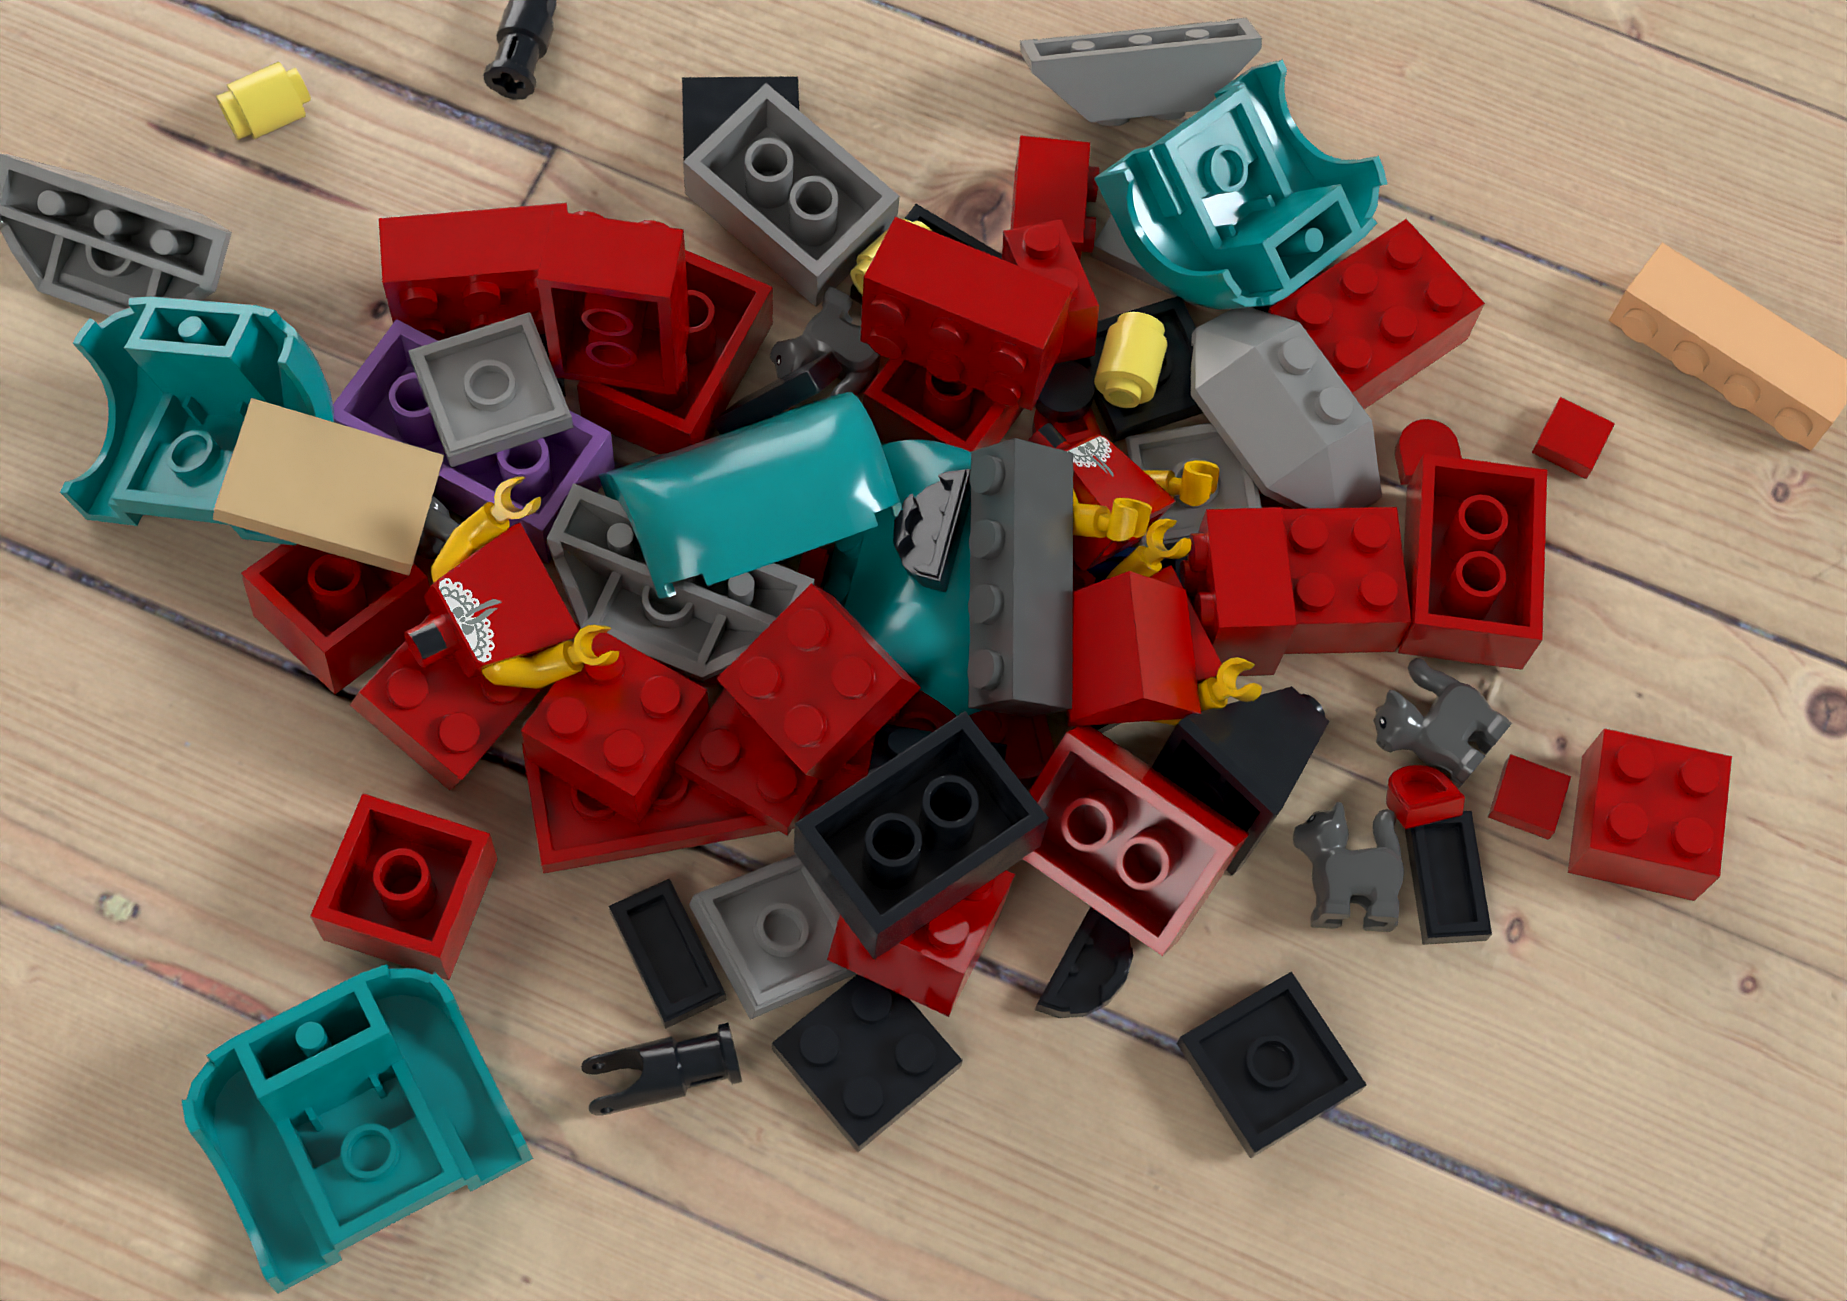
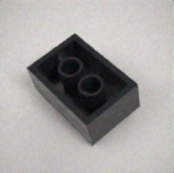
M964 711L797 821L794 828V853L875 960L1039 848L1042 844L1049 817L967 712Z

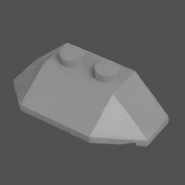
M1247 18L1020 41V52L1031 73L1089 122H1097L1104 126L1123 125L1129 121V118L1153 116L1161 120H1175L1185 116L1186 112L1200 111L1215 99L1214 93L1230 83L1262 49V37Z
M0 154V231L11 252L37 291L107 316L130 308L129 298L152 296L201 301L216 292L232 234L228 229L199 212L92 175L9 154Z
M1237 308L1221 314L1194 330L1192 333V346L1194 348L1191 362V396L1262 494L1293 509L1366 508L1376 503L1382 497L1372 420L1300 322L1254 308Z
M574 483L547 537V545L580 629L588 625L608 626L611 628V630L607 631L610 635L668 668L702 682L724 672L811 583L814 584L813 578L772 563L709 586L706 585L703 574L673 582L676 595L668 598H658L633 527L619 501Z

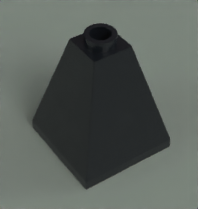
M1292 686L1262 694L1254 701H1237L1227 704L1223 708H1212L1201 711V714L1185 716L1176 724L1153 763L1152 768L1249 833V836L1226 869L1233 876L1246 862L1282 810L1330 721L1325 717L1322 706L1315 698L1307 694H1300Z

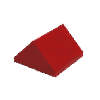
M1127 571L1073 591L1072 709L1067 710L1068 727L1183 719L1190 714H1201L1186 589Z

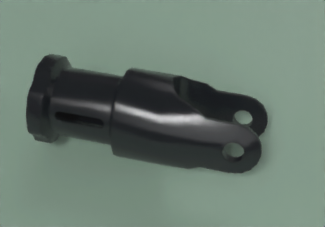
M509 0L496 34L499 47L495 59L486 66L483 74L484 82L490 89L503 97L514 100L526 99L534 93L536 78L533 74L538 59L544 57L554 31L552 18L556 9V0Z
M729 1022L719 1024L715 1033L678 1042L673 1036L595 1055L587 1058L581 1064L582 1071L589 1075L603 1074L627 1068L642 1071L640 1078L626 1090L593 1100L589 1104V1111L594 1115H609L684 1097L688 1088L728 1079L732 1084L742 1082Z

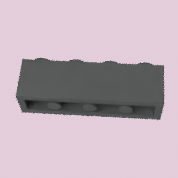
M1013 438L971 451L968 708L1030 718L1072 709L1073 453Z

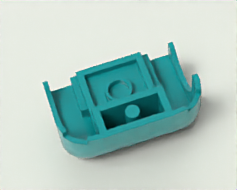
M1283 59L1251 67L1215 92L1216 100L1152 145L1134 149L1094 178L1125 243L1138 263L1170 292L1197 305L1211 309H1237L1272 305L1288 297L1357 244L1377 224L1373 215L1378 206L1379 187L1388 185L1380 157L1373 156L1363 159L1335 158L1320 151L1302 134L1295 124L1286 102L1285 78L1287 68Z
M149 296L129 298L130 308L112 314L99 324L89 318L77 333L73 345L89 361L104 386L108 400V428L101 452L93 465L81 476L65 481L60 490V493L86 520L138 526L143 515L230 525L213 520V513L251 398L334 422V406L331 391L318 360L296 329L282 319L276 310L249 304ZM230 525L242 539L294 546L297 544Z
M851 392L832 395L779 413L775 417L598 475L605 496L619 501L628 516L644 555L658 598H668L676 595L673 582L703 574L706 585L709 586L878 526L874 513L888 507L892 516L895 517L903 510L873 422L861 401Z
M903 440L882 445L901 505L910 494L916 497L926 487L939 482L938 475L947 471L971 469V452L949 444L929 440ZM971 503L946 593L923 587L906 572L893 544L894 520L896 517L892 516L889 507L874 513L878 526L836 541L823 590L831 594L921 687L920 691L939 701L957 716L964 711L968 715L981 711L968 708L969 679L967 670L970 645L968 602L970 598L969 536L971 528Z
M388 964L362 972L230 1038L206 1055L209 1059L208 1062L193 1079L187 1099L181 1100L187 1128L218 1173L245 1227L263 1276L277 1294L343 1260L339 1253L340 1251L467 1185L470 1192L533 1159L528 1145L468 1029L449 986L436 972L430 974L416 968L390 969Z

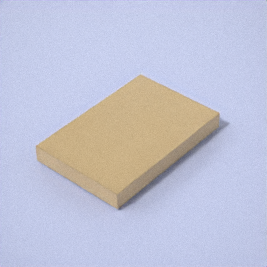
M251 398L214 508L213 520L409 576L444 455Z

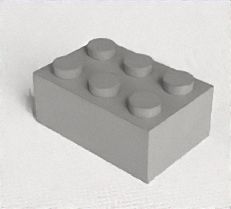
M767 83L683 161L685 195L815 307L823 301L824 294L830 286L836 288L851 273V270L857 265V256L890 227L895 216L898 217L900 196Z

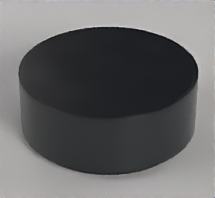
M1073 360L1054 364L1034 405L1042 416L1054 422L1068 423L1082 418L1091 408L1095 384L1091 373L1082 364Z

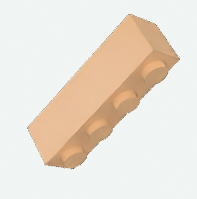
M1663 242L1627 288L1608 320L1621 328L1630 339L1644 343L1672 361L1681 372L1697 377L1723 394L1734 406L1748 410L1773 426L1782 437L1797 442L1810 451L1847 404V359Z

